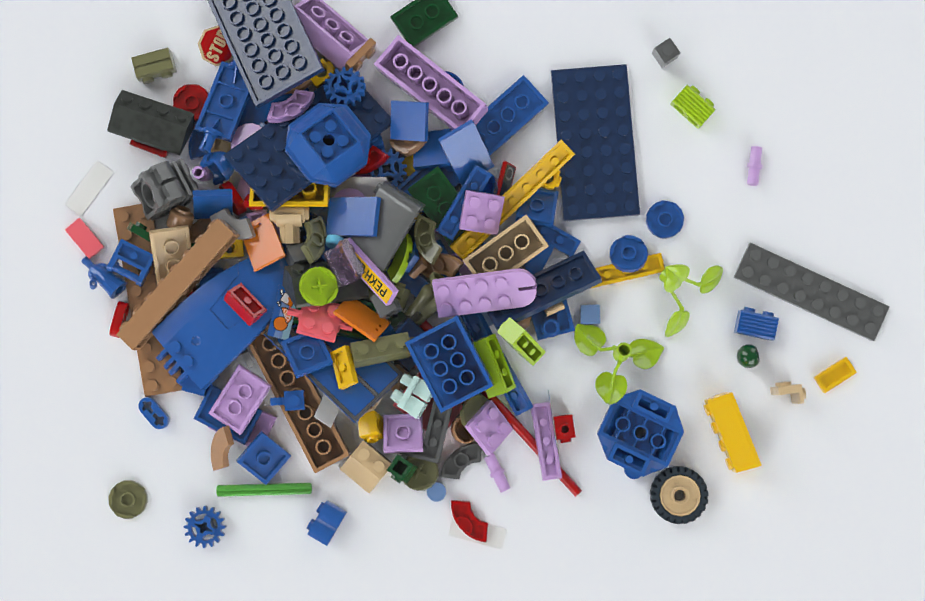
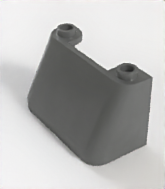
M384 181L383 184L379 183L373 192L376 194L375 197L381 198L377 237H347L357 244L382 273L388 270L392 263L390 260L394 258L396 251L412 224L425 207V204L387 181Z

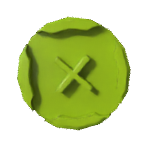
M325 267L311 268L300 279V293L306 302L311 305L323 306L329 304L336 298L338 293L337 278L331 270Z

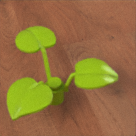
M687 265L665 266V269L659 276V280L664 283V290L671 293L680 308L679 311L674 312L670 317L665 337H670L680 332L687 325L690 313L684 311V307L674 291L681 286L683 281L700 287L702 294L712 291L721 280L722 266L714 265L708 268L703 274L701 282H695L687 278L690 272V268Z
M578 323L574 331V340L577 348L587 356H594L598 350L600 352L613 350V357L617 361L613 374L603 372L595 381L597 393L609 405L617 403L627 391L626 378L622 375H616L622 362L626 361L629 357L633 358V363L638 368L650 369L657 363L664 350L662 345L647 339H636L630 344L623 342L618 346L613 345L612 347L601 348L606 342V336L599 327Z

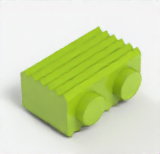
M687 84L670 105L693 126L699 129L716 109L711 100L708 98L703 99L699 95L700 91L692 85L690 87Z

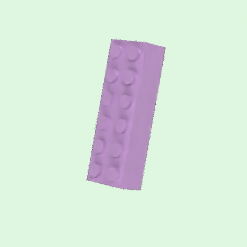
M399 35L374 63L380 73L415 101L429 102V112L452 130L469 120H472L476 126L488 111L487 105Z

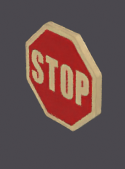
M219 25L203 31L197 43L202 59L214 66H219L222 61L231 62L233 56Z

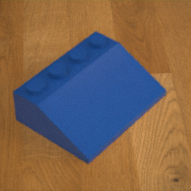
M459 315L405 342L441 413L495 385Z

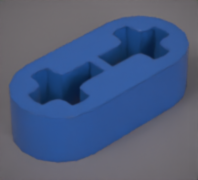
M146 397L140 400L138 404L140 412L155 429H164L169 425L170 419L168 414L155 399ZM145 401L152 403L150 407L154 411L153 413L149 409L144 410ZM155 414L158 417H164L163 425L156 424L158 419L154 416Z

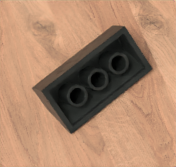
M121 90L113 105L107 132L180 156L194 129V113Z
M344 259L313 262L311 264H294L284 268L282 286L295 308L314 306L306 302L299 290V282L302 275L314 267H325L331 270L337 278L338 293L331 303L369 298L367 284Z

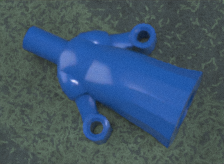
M88 257L82 259L81 262L89 269L90 289H96L98 283L111 299L116 298L125 290L127 282L114 273L107 271L105 263L94 264Z

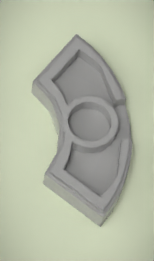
M223 209L210 216L211 221L219 218L227 222L240 235L237 239L244 240L256 236L250 218L236 219L232 216L229 209Z

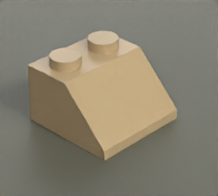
M363 440L340 470L370 494L388 472L387 469L392 462L371 444Z

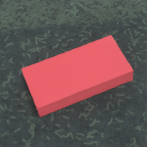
M78 218L65 229L88 259L93 258L105 248L81 218Z

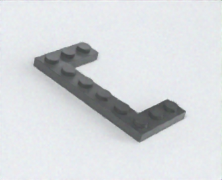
M433 401L425 438L423 439V452L399 454L439 463L453 407L441 413L437 404Z

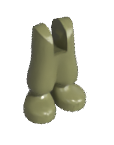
M432 272L429 276L430 283L423 286L415 300L404 313V315L410 318L418 311L420 314L415 319V324L418 326L437 312L432 280L444 278V276L437 272Z

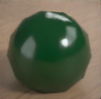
M746 344L737 351V361L744 368H753L759 364L760 359L756 346Z

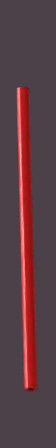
M427 320L420 325L424 332L434 328ZM485 391L481 392L483 396L488 398L487 393ZM497 396L488 398L493 401L516 433L538 456L536 439ZM561 468L562 478L559 480L576 497L582 491L581 488Z

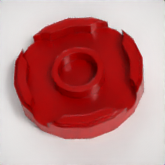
M197 84L183 85L174 94L173 107L194 113V122L199 119L208 92Z

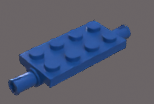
M235 60L230 63L221 62L194 128L196 132L205 134L199 150L204 153H211L215 139L232 142L250 97V93Z

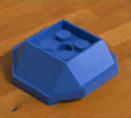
M318 103L288 125L285 152L309 182L336 188L367 165L371 134L348 105ZM331 139L333 144L326 145L323 140Z
M641 389L627 393L617 403L611 404L597 431V436L606 459L642 477L669 466L684 434L676 406ZM638 427H642L645 431L644 436L641 438H637L635 435V430Z

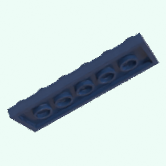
M583 250L533 274L536 278V297L532 303L525 307L488 311L487 314L498 331L501 324L509 317L518 323L602 283V279Z

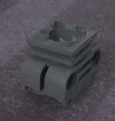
M182 158L171 163L165 161L151 166L148 170L141 172L138 179L130 186L134 195L142 204L147 220L151 219V221L168 215L170 210L176 208V206H187L193 200V191L198 190V185L192 179L189 167Z

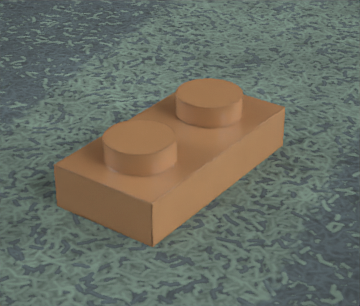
M370 38L346 62V71H349L350 68H353L355 72L359 71L363 66L362 62L366 58L370 59L375 54L376 41Z

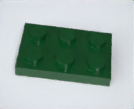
M414 0L390 16V19L403 38L413 47H416L458 18L457 13L448 0Z

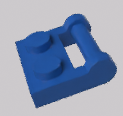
M121 239L106 270L111 273L114 271L142 287L154 263L153 255ZM120 259L140 269V274L137 275L117 265L118 260Z

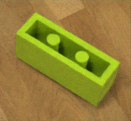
M510 317L501 324L497 331L532 366L546 352L525 329Z
M494 333L473 341L495 384L485 390L488 398L505 394L516 388L496 334Z

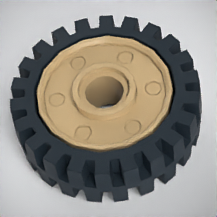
M683 466L666 468L654 478L651 484L650 501L652 507L661 518L670 523L687 524L688 522H693L702 515L701 513L705 511L706 504H708L709 493L707 485L703 478L690 468ZM677 490H682L684 494L680 500H676L674 496Z

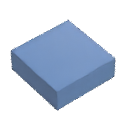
M580 305V323L600 324V305Z

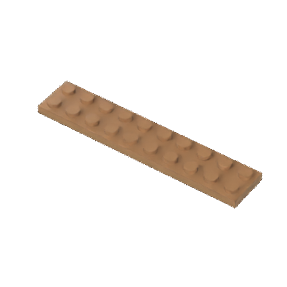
M142 204L113 209L118 242L123 239L152 254L151 242L126 229L130 222L133 224L139 222L147 227L146 231L148 232L149 230H156L155 220H147L143 213ZM122 261L123 268L137 275L140 274V269ZM154 263L142 287L124 277L127 282L126 289L131 317L133 316L132 312L137 307H141L145 302V297L157 288ZM154 335L141 350H137L145 397L182 390V386L176 382L177 378L181 375V369L176 374L170 375L168 372L171 368L168 370L164 368V364L172 356L168 354L161 361L156 359L158 354L165 348Z

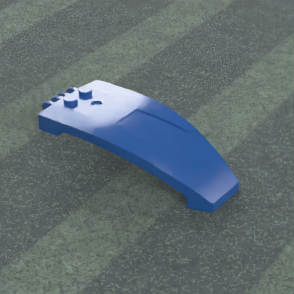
M283 243V244H282V247H283L284 252H285V254H286V245H289V244ZM285 257L257 272H254L250 258L231 266L193 292L151 332L165 348L158 354L156 359L161 361L168 354L172 356L164 364L166 370L171 368L168 373L173 375L181 368L184 370L176 380L178 384L190 377L201 390L207 389L219 377V374L270 324L280 282L283 283L284 268L288 266ZM240 283L267 309V312L251 326H248L224 301L227 291Z

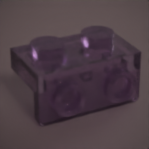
M347 238L341 240L335 248L325 251L324 256L340 287L358 281L365 273L362 263L355 254L353 245L349 243Z

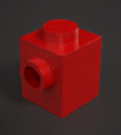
M573 415L553 416L556 440H560V443L572 442L571 438L576 437Z

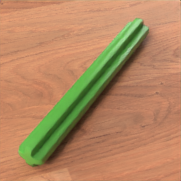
M311 483L218 485L216 488L218 497L312 493Z

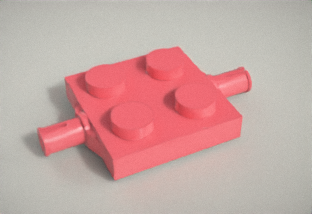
M337 303L302 307L301 310L289 307L287 315L298 317L299 324L296 333L328 342H335L336 335L340 329L350 332L353 327L333 314V311L340 305Z

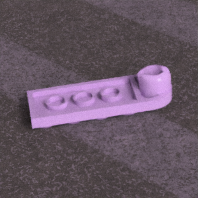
M520 268L432 280L438 318L525 307L532 303L536 297V278L529 271Z

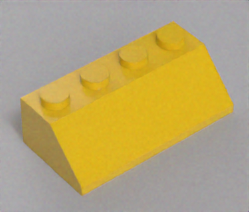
M312 183L280 207H328L330 186ZM250 188L249 206H266Z
M723 392L704 400L705 405L703 407L707 416L710 415L713 422L710 423L714 434L719 436L720 441H718V445L722 452L725 451L727 456L725 462L728 469L738 473L762 466L733 392Z

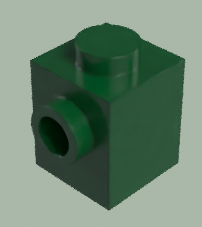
M397 454L387 471L392 474L391 478L399 484L401 481L408 483L418 467Z

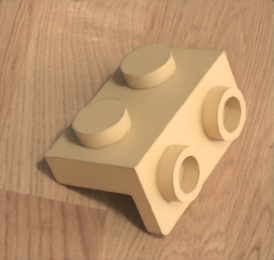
M791 381L775 383L776 387H770L771 395L790 394L792 404H804L806 391L802 384H791Z

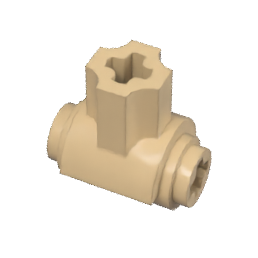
M279 207L272 213L269 210L270 222H274L277 228L280 227L281 243H300V227H303V223H306V221H310L309 207Z

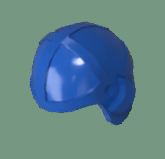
M215 151L210 154L207 153L200 162L202 168L207 167L213 173V185L223 184V181L229 180L235 169L224 157L226 152Z

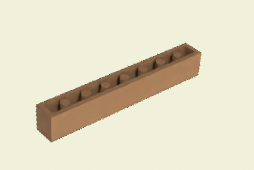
M219 218L211 221L207 226L208 230L196 238L195 245L183 253L182 260L170 268L168 276L162 278L157 283L158 287L155 291L150 292L145 297V302L142 306L137 307L132 312L133 316L119 327L120 331L116 335L132 350H141L153 336L151 332L182 303L240 236L227 222Z

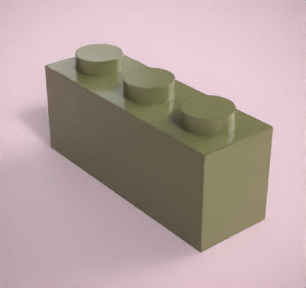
M408 332L379 337L375 342L368 339L350 343L355 368L409 358L411 354L405 342L410 340Z

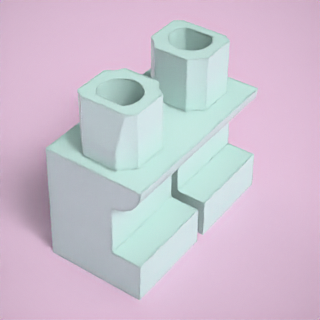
M404 373L400 383L407 386L406 391L402 393L395 389L390 398L397 403L399 408L414 418L420 419L428 405L424 401L430 402L432 395L422 378Z

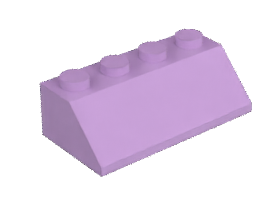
M302 0L294 5L313 47L341 71L342 67H345L346 62L368 41L363 34L323 0Z

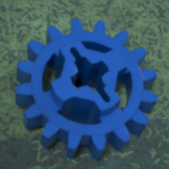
M342 67L340 72L336 68L335 74L329 73V79H325L324 92H326V98H330L331 104L337 102V104L348 105L351 103L354 107L355 101L361 102V96H365L366 83H364V77L360 76L359 71L353 73V68L346 71L345 67Z
M382 148V151L390 156V159L381 166L386 167L389 165L391 172L383 173V167L380 166L377 177H390L394 180L389 181V183L398 187L397 181H404L401 175L406 176L407 172L403 171V169L407 168V165L402 164L405 158L399 159V152H396L394 155L391 148L389 152ZM396 162L399 166V173L394 168ZM374 171L366 173L371 174L370 177H376Z
M207 505L203 507V510L197 507L196 513L194 511L189 512L191 518H185L188 524L184 525L183 528L188 529V532L184 535H190L189 542L196 541L195 547H198L200 543L203 548L207 547V543H209L210 547H213L214 541L219 543L221 541L219 536L225 535L222 529L227 528V525L222 524L225 518L219 517L221 511L214 512L215 507H212L210 510H208ZM206 514L204 519H196L198 515ZM213 519L216 520L217 526H215ZM207 523L209 529L204 531V527L201 524ZM193 527L196 529L197 535L194 533ZM207 534L215 535L211 539H204Z

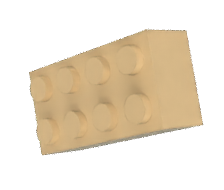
M526 214L463 261L472 274L516 269L545 250L549 245Z

